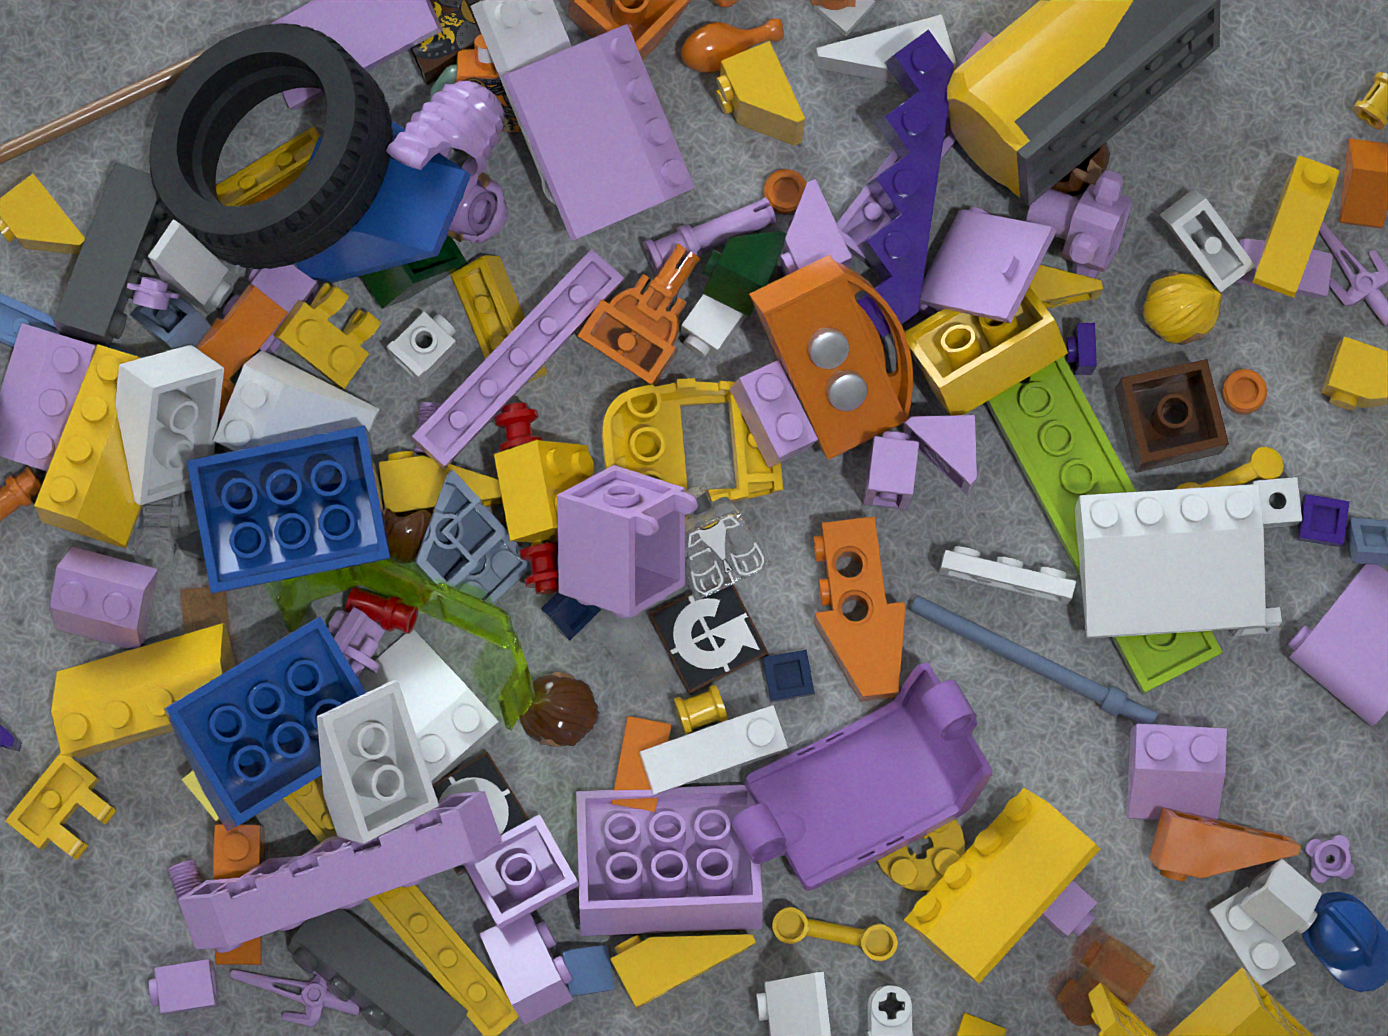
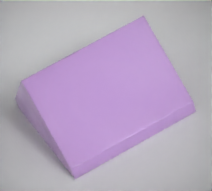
M975 415L911 417L904 427V433L910 436L909 441L919 442L918 450L968 496L973 491L977 479Z
M540 814L500 835L502 841L486 852L487 857L484 860L465 866L499 929L579 886L576 877Z

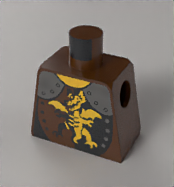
M430 0L443 31L410 48L426 86L435 82L447 66L456 65L459 51L462 49H475V38L482 33L470 6L482 0H477L470 4L468 0Z

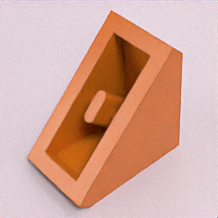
M1349 138L1339 223L1382 229L1388 210V143Z

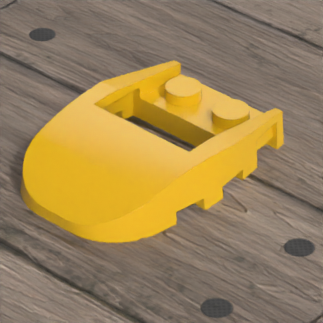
M695 378L677 379L675 383L661 386H641L620 394L606 411L602 425L605 469L616 465L684 487L685 493L693 495L695 498L706 492L711 507L777 493L783 490L781 463L768 468L730 391L735 382L695 381ZM728 403L736 487L688 491L680 406Z

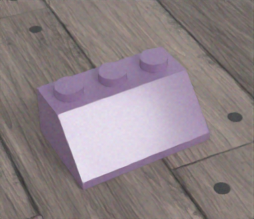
M21 323L0 391V456L48 471L96 345Z

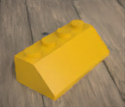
M97 344L34 507L42 523L126 549L143 505L134 502L115 401L119 364L141 358Z
M221 623L57 671L51 713L61 755L82 758L173 732L174 729L164 708L236 666L226 624Z
M1023 788L1017 796L1008 801L1004 810L987 829L978 834L974 843L957 862L947 868L944 876L927 895L917 901L914 909L907 915L904 921L934 953L980 984L1101 849L1050 803Z

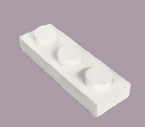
M955 546L953 551L945 550L941 559L938 574L1068 605L1073 597L1076 581L1066 579L1067 573L1058 569L1041 567L1040 572L1023 569V562L1019 560L997 557V562L979 558L980 552L961 546Z

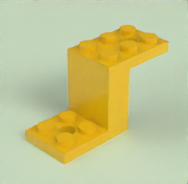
M1242 967L1167 1036L1314 1035ZM1101 982L1088 993L1094 1010L1091 1013V1017L1101 1028L1098 1036H1158Z

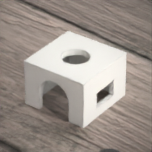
M1297 477L1258 480L1250 484H1259L1264 528L1297 526L1302 521ZM1273 493H1280L1285 497L1286 504L1284 508L1274 509L1271 507L1269 498Z

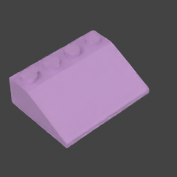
M628 24L502 75L571 241L695 188Z
M746 785L676 787L653 795L652 790L576 791L581 936L762 929L763 900L760 864H754L731 825L732 820L739 813L756 805ZM658 798L655 812L611 804L612 800Z

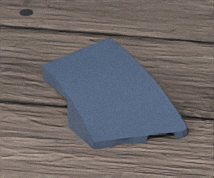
M451 470L446 475L415 563L455 610L472 625L531 568L529 561L520 559L519 551L522 548L515 541H510L508 531L480 502L481 499L454 470Z

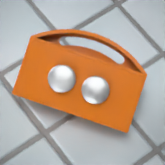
M827 255L749 294L776 357L780 361L818 438L815 443L827 460L908 420L913 391V368L909 344L896 314L881 294L866 279L845 265L834 261L830 255ZM859 291H865L874 300L888 323L896 357V369L892 373L886 372L883 345L875 325L865 310L856 302L855 295Z

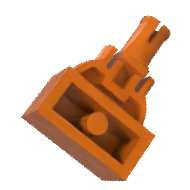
M677 243L669 259L657 277L652 280L644 294L642 292L651 279L642 274L634 287L618 293L609 303L601 299L578 334V337L650 385L656 386L679 351L673 345L679 333L678 316L687 302L679 297L670 311L668 308L676 299L678 291L701 258L690 251L680 268L677 269L688 252L686 248Z

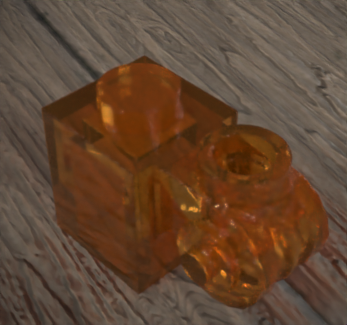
M1111 936L1106 937L1102 943L1094 939L1080 960L1086 966L1078 981H1075L1069 977L1055 1000L1062 1004L1066 1018L1076 1026L1090 1025L1094 1023L1091 1017V1013L1094 1010L1088 997L1090 991L1101 982L1126 1006L1130 1005L1150 976L1155 965Z

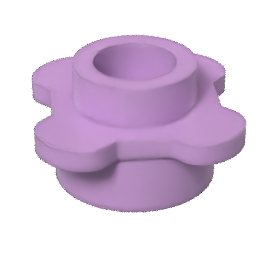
M142 277L141 284L127 283V288L135 290L132 302L141 306L167 310L169 299L179 298L178 293L167 291L168 282L159 279Z
M1337 835L1332 840L1321 842L1318 839H1313L1307 843L1305 851L1311 857L1313 868L1310 871V877L1313 881L1324 883L1328 878L1340 877L1346 880L1353 875L1354 865L1350 863L1351 856L1348 850L1350 843L1346 837ZM1328 855H1331L1334 858V862L1332 864H1329L1326 861V857Z

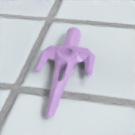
M1322 222L1319 232L1351 283V287L1347 292L1333 278H1330L1329 286L1345 306H1355L1365 299L1383 325L1388 326V300L1379 290L1388 283V267L1375 250H1371L1369 255L1378 272H1368L1344 247L1326 224ZM1340 253L1344 254V256L1358 271V274H1354L1352 272V270L1350 269V267L1348 266V264L1346 263V261Z
M232 970L230 973V977L269 990L305 1005L306 1014L284 1012L282 1019L314 1027L321 1019L324 1007L357 1016L360 1014L361 1009L350 999L348 1002L338 999L328 989V982L315 971L313 973L316 976L311 982L282 979L238 970ZM278 983L301 988L302 992L301 994H296L277 988L274 984Z

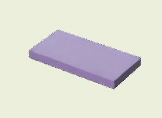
M313 0L271 23L297 24L301 27L307 26L323 32L326 36H330L339 43L366 71L379 66L443 31L430 0ZM296 88L282 92L289 108L292 110H297L325 95L318 88Z

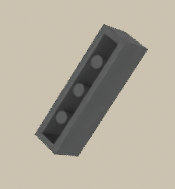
M119 163L114 164L53 320L58 334L110 348L113 338L120 339L127 321V314L123 312L128 299H133L135 291L127 288V283L141 284L142 274H139L144 259L150 260L148 255L157 244V235L154 234L159 219L165 221L168 216L158 202L156 191L152 186L150 173Z
M339 908L306 920L291 939L288 950L293 953L291 956L294 962L308 973L315 971L328 982V989L338 999L344 1002H348L350 999L363 1010L362 1016L377 1030L383 1031L385 1028L393 1036H452L468 1013V1010L344 909Z

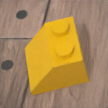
M767 41L722 60L720 77L716 78L719 89L715 92L724 114L732 112L738 125L793 146L802 143L805 117L771 42Z

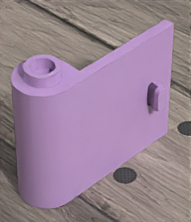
M970 207L969 210H959L923 280L919 311L931 317L939 311L947 309L1011 323L1057 231L1052 226L990 215L976 207Z
M1365 564L1322 619L1312 629L1304 625L1290 640L1288 646L1293 651L1288 658L1371 727L1388 711V572L1380 565Z

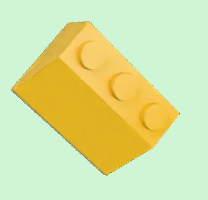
M1030 287L1011 323L943 309L905 331L911 355L932 391L950 416L965 415L1068 354L1055 319Z

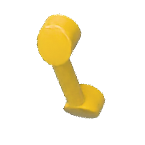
M1260 447L1253 452L1248 462L1201 485L1195 482H1186L1180 484L1175 489L1237 486L1251 480L1278 479L1283 472L1284 462L1281 455L1273 448Z
M794 906L780 909L772 921L775 936L784 943L794 944L807 936L862 947L866 956L875 961H884L892 957L898 945L896 934L885 924L874 923L865 929L814 920L807 918L801 909Z

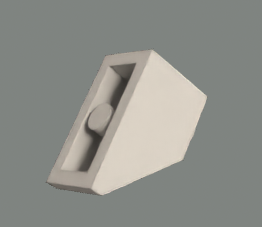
M1195 188L1160 214V217L1186 252L1220 293L1255 267L1253 261L1206 197Z

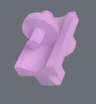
M353 607L350 613L337 610L328 623L329 631L335 635L334 640L357 678H359L364 668L376 674L381 666L372 660L371 657L379 646L378 642L386 630H383L379 624L355 607Z

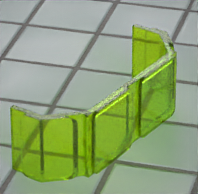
M389 559L283 580L282 591L276 602L290 633L298 629L313 601L361 585L388 598L393 595L403 599L404 604L418 607V611L507 649L514 668L497 698L507 729L512 731L520 714L524 715L535 697L528 664L516 630L514 631L511 617L508 616L506 611L447 584L438 583L437 585L427 581L418 572Z

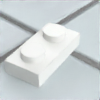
M1245 887L1208 910V913L1241 966L1260 985H1263L1296 963L1282 941H1279L1240 908L1249 889Z

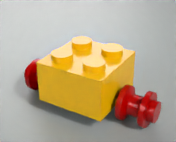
M513 403L504 406L501 409L502 414L494 417L495 426L505 428L507 438L505 442L499 445L500 452L494 454L509 538L510 541L531 542V547L519 551L520 559L529 561L532 574L524 580L525 587L535 588L537 595L554 593L559 591L558 564L556 556H558L557 495L594 476V462L589 454L588 445L543 441L542 437L534 436L531 423L539 418L538 411L536 409H528L527 403Z

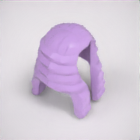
M458 81L455 84H445L442 91L433 94L431 102L423 104L422 111L413 113L411 122L407 123L405 131L397 135L395 140L389 144L386 152L393 159L418 170H422L437 153L449 159L451 147L463 150L471 155L461 167L470 173L471 177L457 211H460L464 201L469 197L472 188L476 185L479 175L486 170V160L491 157L492 148L497 146L499 142L498 135L503 130L502 120L505 113L498 98L489 89L482 87L478 83Z

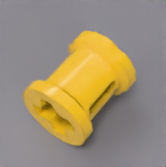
M1377 72L1373 77L1374 85L1362 101L1358 100L1352 110L1358 118L1371 127L1383 130L1388 123V74Z
M716 684L709 686L708 692L684 700L680 696L673 698L685 735L693 733L695 728L716 721L721 723L728 720Z

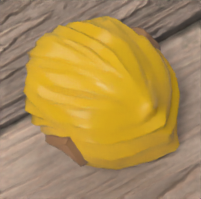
M1180 271L1171 272L1150 285L1146 301L1143 305V317L1145 323L1158 336L1171 344L1179 343L1184 345L1196 340H1203L1204 336L1215 327L1220 312L1222 294L1207 279L1200 275L1181 273Z

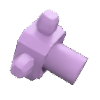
M1105 170L1098 178L1096 185H1089L1081 199L1050 188L1030 205L1026 222L1052 226L1057 231L1055 237L1066 240L1062 256L1064 259L1073 262L1072 273L1096 279L1099 271L1103 273L1106 271L1117 253L1128 220L1132 198L1122 195L1124 183L1122 176L1119 173Z

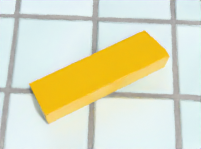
M313 126L216 185L218 201L224 206H244L258 203L276 195L295 181L306 169L318 138L321 135Z
M484 255L450 274L485 359L525 319L500 256ZM543 366L528 382L547 375L548 373L546 371L545 366Z

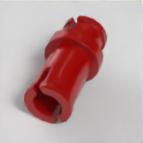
M357 587L351 590L345 611L350 613L353 607L364 612L374 622L381 624L383 630L389 632L399 629L404 633L410 634L418 617V607L404 604L403 599L393 595L390 598L363 591Z

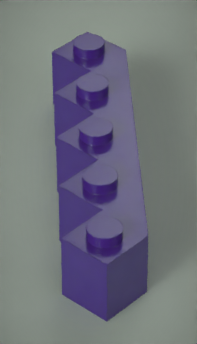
M929 29L884 62L909 99L875 123L900 160L866 184L891 218V221L857 245L882 279V282L874 288L889 304L901 325L919 311L949 106L947 86L954 71L953 62ZM867 293L856 300L872 320L880 339L891 333L881 310Z

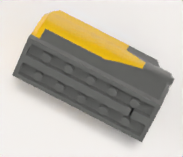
M1040 0L953 71L947 86L950 128L968 156L986 174L998 183L1008 187L1030 206L1220 47L1221 0Z

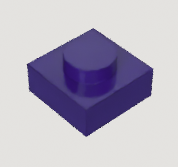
M1077 323L1073 336L1066 337L1065 346L1068 351L1066 362L1074 363V375H1092L1097 366L1095 323Z
M1306 494L1302 500V521L1299 523L1297 540L1342 547L1345 540L1350 501Z

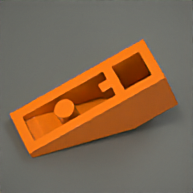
M1162 807L1149 859L1160 869V875L1177 881H1186L1187 875L1205 878L1281 858L1299 855L1301 845L1290 836Z
M215 825L213 879L240 878L265 861L266 830L261 825H239L228 832L224 825ZM262 936L243 942L242 945L228 952L218 953L215 949L216 965H262Z

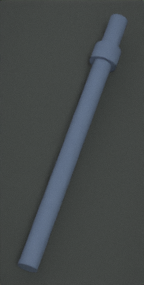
M918 595L910 609L911 612L1102 705L1101 710L1115 717L1121 714L1139 724H1154L1158 716L1157 712L1127 698V692L1114 686L1108 689Z

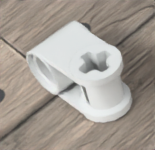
M886 985L878 987L871 993L867 1004L868 1031L866 1036H914L912 1031V1003L910 996L905 990L898 986ZM887 993H892V999L900 1001L901 1004L900 1010L893 1011L892 1019H887V1013L880 1011L878 1008L879 1002L887 999Z

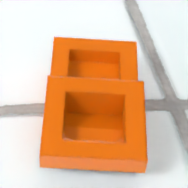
M249 284L223 320L217 318L195 348L224 367L223 379L228 381L258 351L288 312L256 286Z

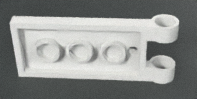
M553 0L479 1L470 7L542 179L543 192L547 199L556 205L502 75L572 47Z

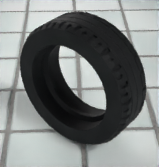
M280 23L258 26L233 34L217 42L197 57L175 81L160 107L152 132L149 154L150 177L152 178V186L156 191L158 202L171 220L174 219L180 223L212 254L229 264L239 265L243 268L273 269L289 266L311 258L339 241L360 221L382 186L390 161V155L386 152V149L392 143L393 138L392 118L389 113L388 103L385 101L383 91L371 75L339 43L319 30H314L307 26L301 27L297 24ZM296 88L321 89L326 94L327 123L321 144L306 169L289 186L268 199L244 206H224L218 201L216 192L217 164L227 138L239 121L256 105L283 91Z

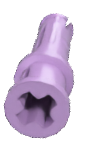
M766 197L762 198L760 201L693 228L689 225H681L677 227V232L656 241L651 239L644 240V251L656 276L659 274L677 243L688 250L680 262L681 264L690 251L701 258L702 252L727 243L730 237L744 236L768 225L776 224V217L772 206L767 207L769 200Z

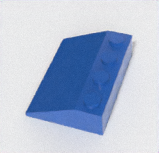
M365 425L187 460L211 594L391 559L370 433Z
M321 616L164 708L205 796L228 832L322 775L317 716L367 692Z

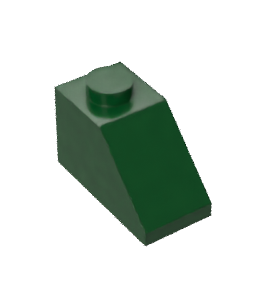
M776 231L730 237L722 253L713 250L702 272L709 276L702 294L750 317L755 307L749 294L767 285L784 248L787 233Z
M447 236L438 256L365 274L362 277L381 309L413 297L468 263L453 238Z

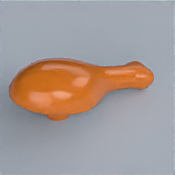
M771 18L764 25L751 29H741L724 22L709 23L694 31L686 39L681 50L682 60L693 71L701 73L718 72L721 70L722 60L746 51L759 43L766 41L779 42L784 38L782 20Z

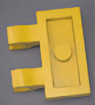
M325 283L310 306L304 301H297L273 336L337 387L345 389L370 354L360 345L377 331L381 321L370 312L366 311L364 313L358 309L352 315L344 330H339L328 319L343 307L349 296L336 285L331 287L328 283Z
M60 753L5 822L43 851L49 842L52 841L69 856L78 860L89 846L63 826L79 805L105 825H107L117 810L92 791L100 779L72 757L63 756Z

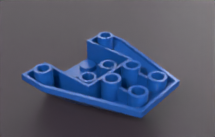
M392 121L391 126L393 129L392 142L400 132L405 131L404 128ZM323 136L318 138V141L310 157L308 165L315 156L321 144ZM440 153L434 155L422 170L411 168L390 156L382 186L360 221L344 237L323 252L296 263L297 269L313 280L334 283L438 256L447 238V233L458 206L463 199L471 174Z

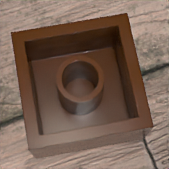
M1208 359L1123 377L1115 387L1136 473L1219 455L1229 445Z

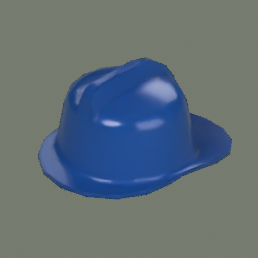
M1343 892L1324 893L1314 909L1317 913L1315 921L1302 933L1309 949L1334 979L1345 988L1364 992L1374 991L1383 986L1388 980V931L1368 907L1353 895Z

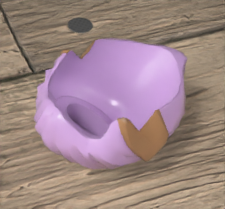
M482 172L478 177L476 185L472 188L471 194L464 201L460 211H456L447 236L459 242L469 240L470 243L477 242L480 244L499 233L500 229L504 228L508 218L507 203L504 200L505 196L503 195L501 184L493 181L488 174Z

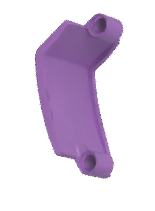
M928 662L917 665L904 682L894 701L849 726L748 774L745 779V785L756 805L739 813L732 820L731 825L754 864H761L785 855L806 891H811L837 880L907 846L960 817L972 808L993 773L991 766L972 736V732L978 724L976 721L977 715L955 680L940 683Z

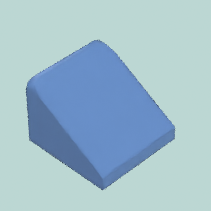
M607 945L562 951L564 961L573 977V980L568 983L572 997L615 990Z

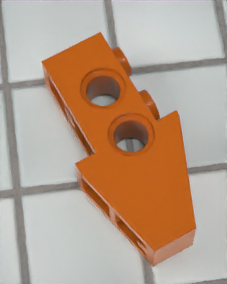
M875 516L823 522L820 527V535L813 536L815 560L816 562H824L826 579L819 580L821 605H830V611L816 612L814 624L860 702L896 698L899 692L906 610L904 602L886 603ZM844 557H851L859 563L861 572L852 578L844 577L836 568L837 561ZM848 601H858L864 605L867 615L861 621H850L843 615L842 606Z

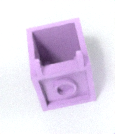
M613 465L557 495L560 594L575 598L584 605H595L612 611L618 617L630 618L685 586V514L694 512L698 507V503L693 495L685 493L684 487Z

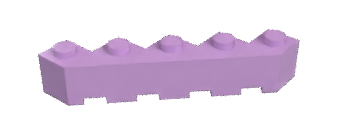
M485 791L450 794L438 802L439 807L364 844L337 836L328 837L302 856L268 858L240 878L206 880L178 899L195 949H216L218 953L228 952L236 949L243 942L277 930L286 931L301 925L305 920L339 908H352L372 896L400 886L410 887L421 883L428 876L459 865H472L484 860L487 857L486 852L502 841Z

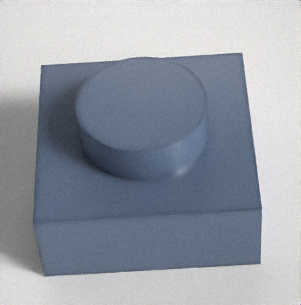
M1350 518L1346 527V534L1352 562L1388 565V520Z

